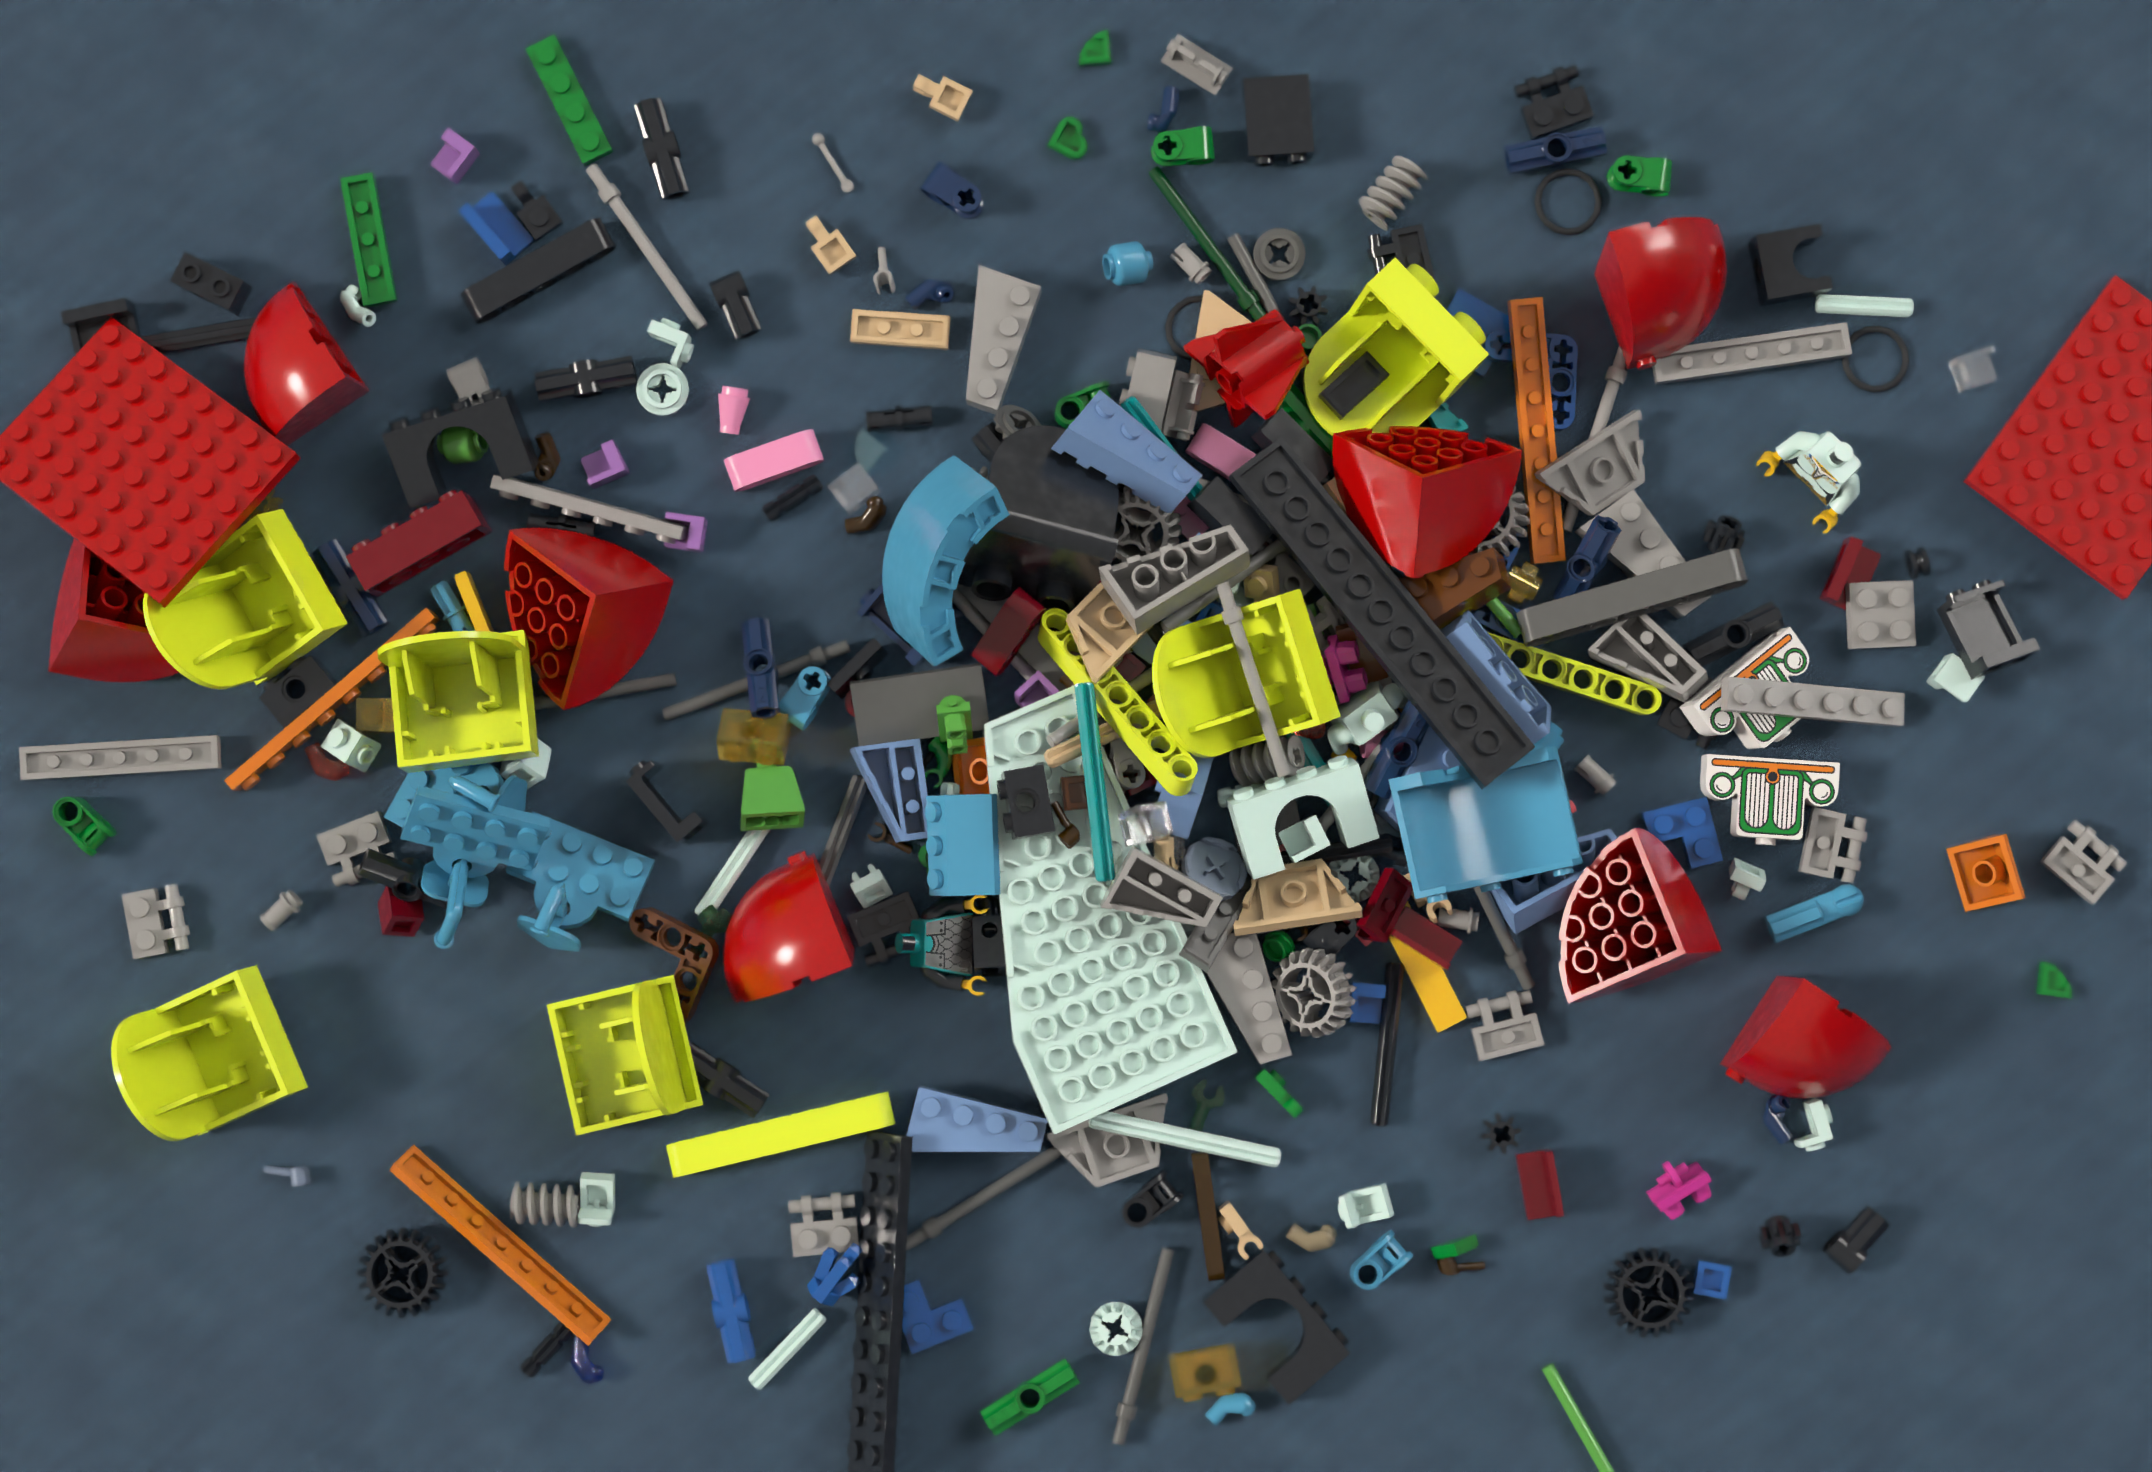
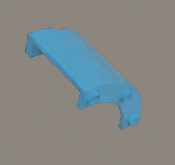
M955 455L931 471L916 486L903 504L888 537L882 569L884 601L894 630L934 667L963 650L956 630L954 609L952 608L953 591L957 588L961 572L966 563L963 560L974 543L978 544L990 529L1010 515L997 487Z
M1557 746L1530 751L1483 789L1479 787L1462 765L1447 770L1438 769L1388 779L1415 899L1427 897L1429 904L1447 900V893L1480 886L1481 893L1500 889V882L1548 871H1553L1554 877L1574 873L1573 866L1583 864Z

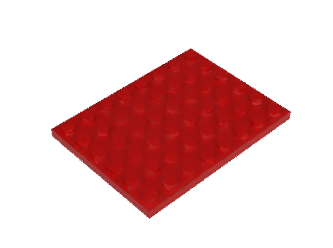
M2115 275L2103 288L1963 482L2121 600L2128 598L2152 564V301Z
M113 317L109 318L0 435V482L164 608L301 459L295 451Z

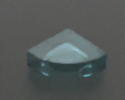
M861 428L856 437L855 457L859 467L867 475L887 452V448L865 429Z

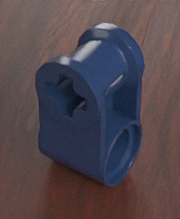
M938 161L920 187V190L931 200L945 206L964 219H974L983 210L980 190L942 162ZM973 196L974 204L967 203L963 206L961 199L965 198L968 200Z

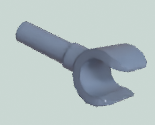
M265 1165L263 1172L266 1174L290 1176L291 1187L311 1183L310 1170L306 1166L281 1168Z

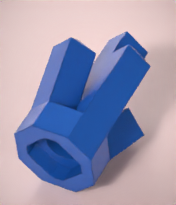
M852 1243L836 1264L838 1251L828 1247L823 1252L815 1275L807 1285L811 1296L818 1302L834 1306L842 1295L856 1288L860 1283L854 1273L843 1278L863 1251L859 1245Z

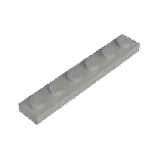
M1847 322L1686 345L1668 357L1656 359L1657 364L1652 366L1655 385L1846 358L1852 355Z
M500 474L493 475L490 488L500 490L499 496L507 499L518 500L519 496L531 499L530 505L549 509L550 504L562 507L561 513L581 518V514L584 513L594 516L593 522L612 527L613 522L624 524V530L638 535H644V531L656 533V539L666 543L675 544L676 539H686L689 526L517 478L510 477L502 480Z
M1729 676L1722 678L1721 711L1889 727L1904 726L1905 693Z
M218 735L19 747L20 780L24 781L222 769L220 736Z

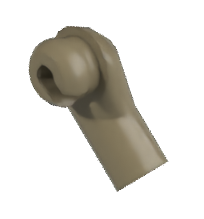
M1294 1223L1287 1232L1286 1238L1309 1252H1315L1332 1247L1335 1244L1337 1231L1331 1225H1323L1319 1231L1309 1233Z

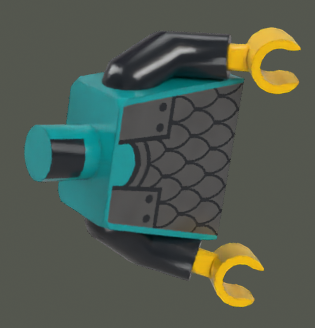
M975 895L970 900H967L966 897H958L937 901L923 911L921 918L912 920L911 933L897 934L895 939L896 951L898 953H910L911 967L920 968L921 976L937 988L964 992L967 989L977 997L985 995L986 993L975 992L973 990L975 981L987 982L984 977L974 976L970 980L966 978V976H972L973 913L967 912L970 909L976 914L987 912L989 908L978 909L975 906V900L977 898H987L988 896Z

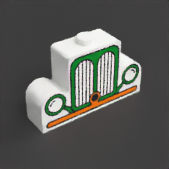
M1791 627L1778 629L1769 634L1679 708L1694 729L1703 736L1725 735L1734 730L1747 749L1765 748L1773 741L1778 742L1787 737L1792 732L1790 727L1801 718L1721 711L1722 678L1729 676L1791 682L1788 677L1800 675L1807 669L1809 664L1807 650Z
M1706 754L1701 756L1700 787L1704 796L1710 800L1718 801L1732 797L1730 834L1732 836L1756 838L1757 845H1776V839L1799 840L1802 838L1804 803L1810 807L1828 806L1834 802L1839 790L1840 763Z

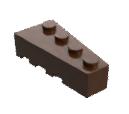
M1494 547L1466 556L1448 567L1424 574L1421 578L1406 576L1399 579L1439 629L1450 624L1467 610H1477L1512 588L1504 557Z

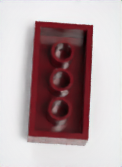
M451 490L439 497L440 503L430 509L424 506L409 515L411 519L401 525L393 523L381 530L382 536L372 542L366 539L351 548L353 552L347 555L346 558L364 590L380 597L492 533L493 531L474 498L462 490L458 493L456 490Z

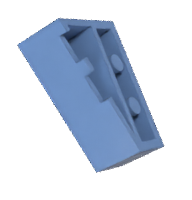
M920 738L859 746L850 749L895 843L927 839L925 807L928 793Z
M1191 753L1189 754L1194 758L1198 766L1191 790L1186 795L1174 796L1168 793L1157 781L1154 791L1160 792L1150 824L1152 829L1187 840L1213 761V757L1201 758ZM1174 773L1177 777L1186 778L1182 773Z

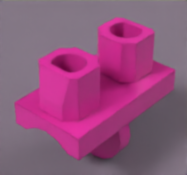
M1337 634L1327 637L1329 647L1325 650V656H1321L1331 687L1334 682L1339 702H1350L1351 693L1367 689V674L1364 668L1352 670L1347 668V664L1359 662L1360 653L1357 641L1339 642Z
M1669 1161L1662 1163L1665 1174L1656 1178L1658 1185L1646 1191L1653 1204L1671 1220H1674L1685 1211L1680 1202L1683 1198L1691 1195L1696 1203H1702L1712 1196L1708 1184L1712 1180L1697 1161L1689 1166L1683 1162L1674 1168Z

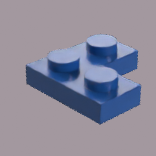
M1707 797L1641 813L1645 830L1656 836L1661 842L1681 837L1689 869L1723 861Z
M920 1279L904 1284L902 1330L912 1354L974 1330L962 1297L931 1309Z

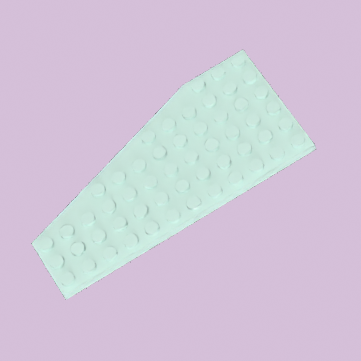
M1075 685L983 725L989 793L997 794L1000 867L999 900L1012 1039L1054 1135L1237 1053V1049L1201 968L1179 955L1188 939L1181 923L1126 911L1101 908L1100 902L1113 880L1106 882L1096 880L1088 809L1064 811L1070 823L1080 832L1079 842L1071 849H1068L1057 836L1064 830V827L1058 820L1052 806L1051 810L1055 826L1053 833L1012 840V834L1005 832L1002 814L1008 813L1005 800L999 799L997 780H1002L1001 773L1003 771L1043 765L1050 804L1058 801L1062 809L1060 778L1084 775L1082 755L1056 768H1050L1044 758L1045 751L1052 748L1047 742L1046 736L1078 716ZM1079 731L1070 736L1069 738H1067L1066 740H1064L1063 742L1080 735ZM1101 746L1116 876L1132 845L1149 855L1150 852L1105 750ZM1020 794L1016 798V806L1023 812H1029L1033 808V800L1027 794Z

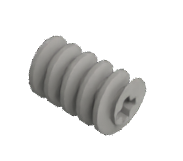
M1394 156L1392 158L1393 166H1386L1384 168L1385 176H1378L1375 183L1377 187L1370 186L1367 189L1369 197L1362 196L1359 199L1364 215L1385 231L1389 227L1384 219L1386 217L1394 221L1397 219L1393 208L1405 210V206L1401 201L1402 197L1411 201L1414 199L1409 191L1410 187L1421 190L1422 186L1417 179L1420 177L1428 180L1427 175L1420 167L1402 156Z
M1291 735L1288 740L1285 737L1280 738L1291 774L1283 776L1284 779L1297 775L1296 771L1305 765L1304 747L1300 738L1296 735ZM1267 741L1265 745L1262 742H1257L1254 746L1250 744L1243 746L1242 749L1237 748L1230 752L1229 759L1232 773L1242 786L1263 784L1270 778L1278 777Z
M518 1181L515 1182L510 1200L511 1220L515 1215L516 1222L524 1224L528 1216L530 1224L537 1225L540 1218H542L543 1224L549 1226L555 1217L557 1226L562 1227L568 1218L569 1225L572 1228L578 1226L577 1216L580 1210V1191L578 1195H575L572 1185H568L565 1194H561L559 1184H555L552 1193H548L546 1183H542L539 1191L535 1192L533 1182L528 1183L525 1191H521Z

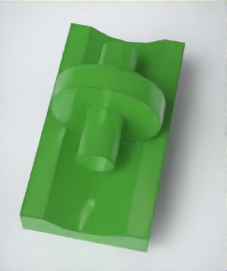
M957 695L946 696L939 705H936L940 743L947 742L948 754L950 755L967 753V740L973 739L970 701L966 702Z

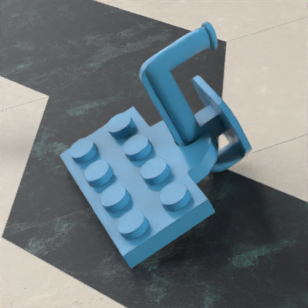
M492 763L408 773L384 818L403 828L418 785L468 797L488 808L489 812H492L497 805L525 811L527 782L515 775L510 776L504 782L499 769Z
M418 785L404 822L400 839L433 847V857L435 860L425 864L421 888L428 896L447 901L445 919L440 931L434 936V942L437 947L448 949L453 945L454 935L462 917L463 905L478 907L485 902L489 886V880L485 875L493 871L498 863L532 871L549 829V817L497 805L492 812H489L488 808L468 797Z
M550 818L548 832L532 871L509 865L506 867L507 874L535 884L533 894L536 910L539 913L536 920L520 915L517 919V927L548 948L579 952L581 948L580 940L564 931V929H572L584 925L593 918L598 910L629 922L655 865V860ZM567 906L570 908V912H569L568 915H567Z

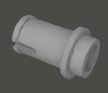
M1186 243L1179 245L1174 250L1176 254L1172 253L1170 256L1190 276V282L1195 281L1199 285L1212 272L1208 267L1209 263L1207 261L1203 262Z
M1589 754L1574 769L1596 789L1594 791L1596 794L1600 792L1604 796L1617 783L1613 778L1614 774L1611 773L1609 775Z
M288 890L286 893L281 892L279 894L280 899L259 916L262 923L273 932L293 913L300 912V906L303 902L292 890Z
M1440 907L1437 926L1440 928L1447 927L1467 930V934H1470L1471 931L1477 932L1480 912L1473 911V908H1470L1469 911L1453 909V914L1449 915L1445 908Z

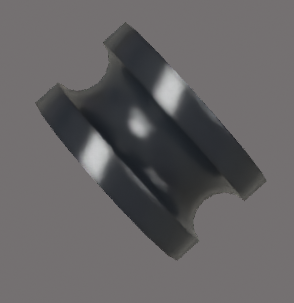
M1923 547L1917 548L1916 552L1911 550L1905 551V565L1910 578L1916 579L1919 574L1923 576L1930 575V562L1927 552Z

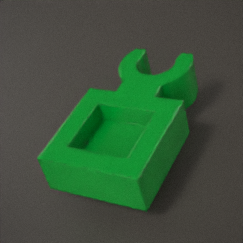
M1262 1068L1254 1076L1294 1118L1304 1110L1283 1088L1287 1082L1274 1069L1268 1073Z

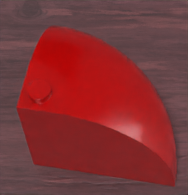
M1703 217L1667 218L1652 228L1650 222H1644L1608 232L1594 275L1618 344L1623 353L1627 370L1637 367L1638 370L1650 368L1657 364L1656 359L1668 357L1684 346L1689 345L1704 331L1715 315L1725 287L1727 259L1719 225H1714L1711 219Z
M293 281L286 285L266 303L253 323L245 348L244 376L252 407L263 426L262 428L288 446L369 392V389L296 282Z
M1390 426L1389 433H1372V429L1369 428L1334 433L1332 454L1335 480L1348 518L1384 562L1404 572L1407 577L1421 578L1424 574L1443 569L1464 558L1494 528L1513 493L1520 469L1521 449L1491 438H1486L1484 443L1469 440V433L1430 427Z
M553 528L509 530L504 571H509L510 590H505V597L512 630L525 631L529 646L530 666L533 665L538 676L541 678L538 684L545 693L563 710L583 705L614 686L643 655L662 621L674 580L637 554L597 537Z
M75 539L68 555L58 594L52 629L48 672L103 682L149 681L179 673L163 657L149 634L143 613L145 593Z
M1634 828L1612 841L1600 851L1601 854L1593 863L1584 869L1567 900L1559 932V940H1561L1559 971L1568 1004L1595 999L1637 986L1722 952L1703 903L1684 869L1669 849L1656 836L1641 828Z
M803 850L787 857L789 863L772 870L759 879L737 904L730 918L723 946L724 974L733 1002H749L772 996L797 987L803 983L802 979L808 976L809 980L813 982L853 965L854 945L815 853L807 855L806 851Z
M1776 976L1720 1064L1727 1068L1725 1075L1741 1085L1746 1081L1761 1090L1775 1095L1798 1099L1818 1098L1839 1093L1862 1081L1883 1061L1892 1046L1869 1023L1846 1008H1838L1839 1001L1805 978Z

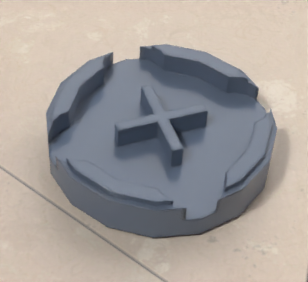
M1206 837L1193 843L1185 852L1181 862V872L1219 893L1223 897L1221 901L1231 899L1243 887L1247 877L1246 866L1243 857L1241 859L1237 853L1238 849L1221 838Z

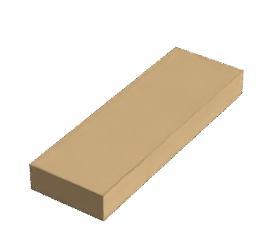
M852 309L850 343L948 350L951 317L946 315Z

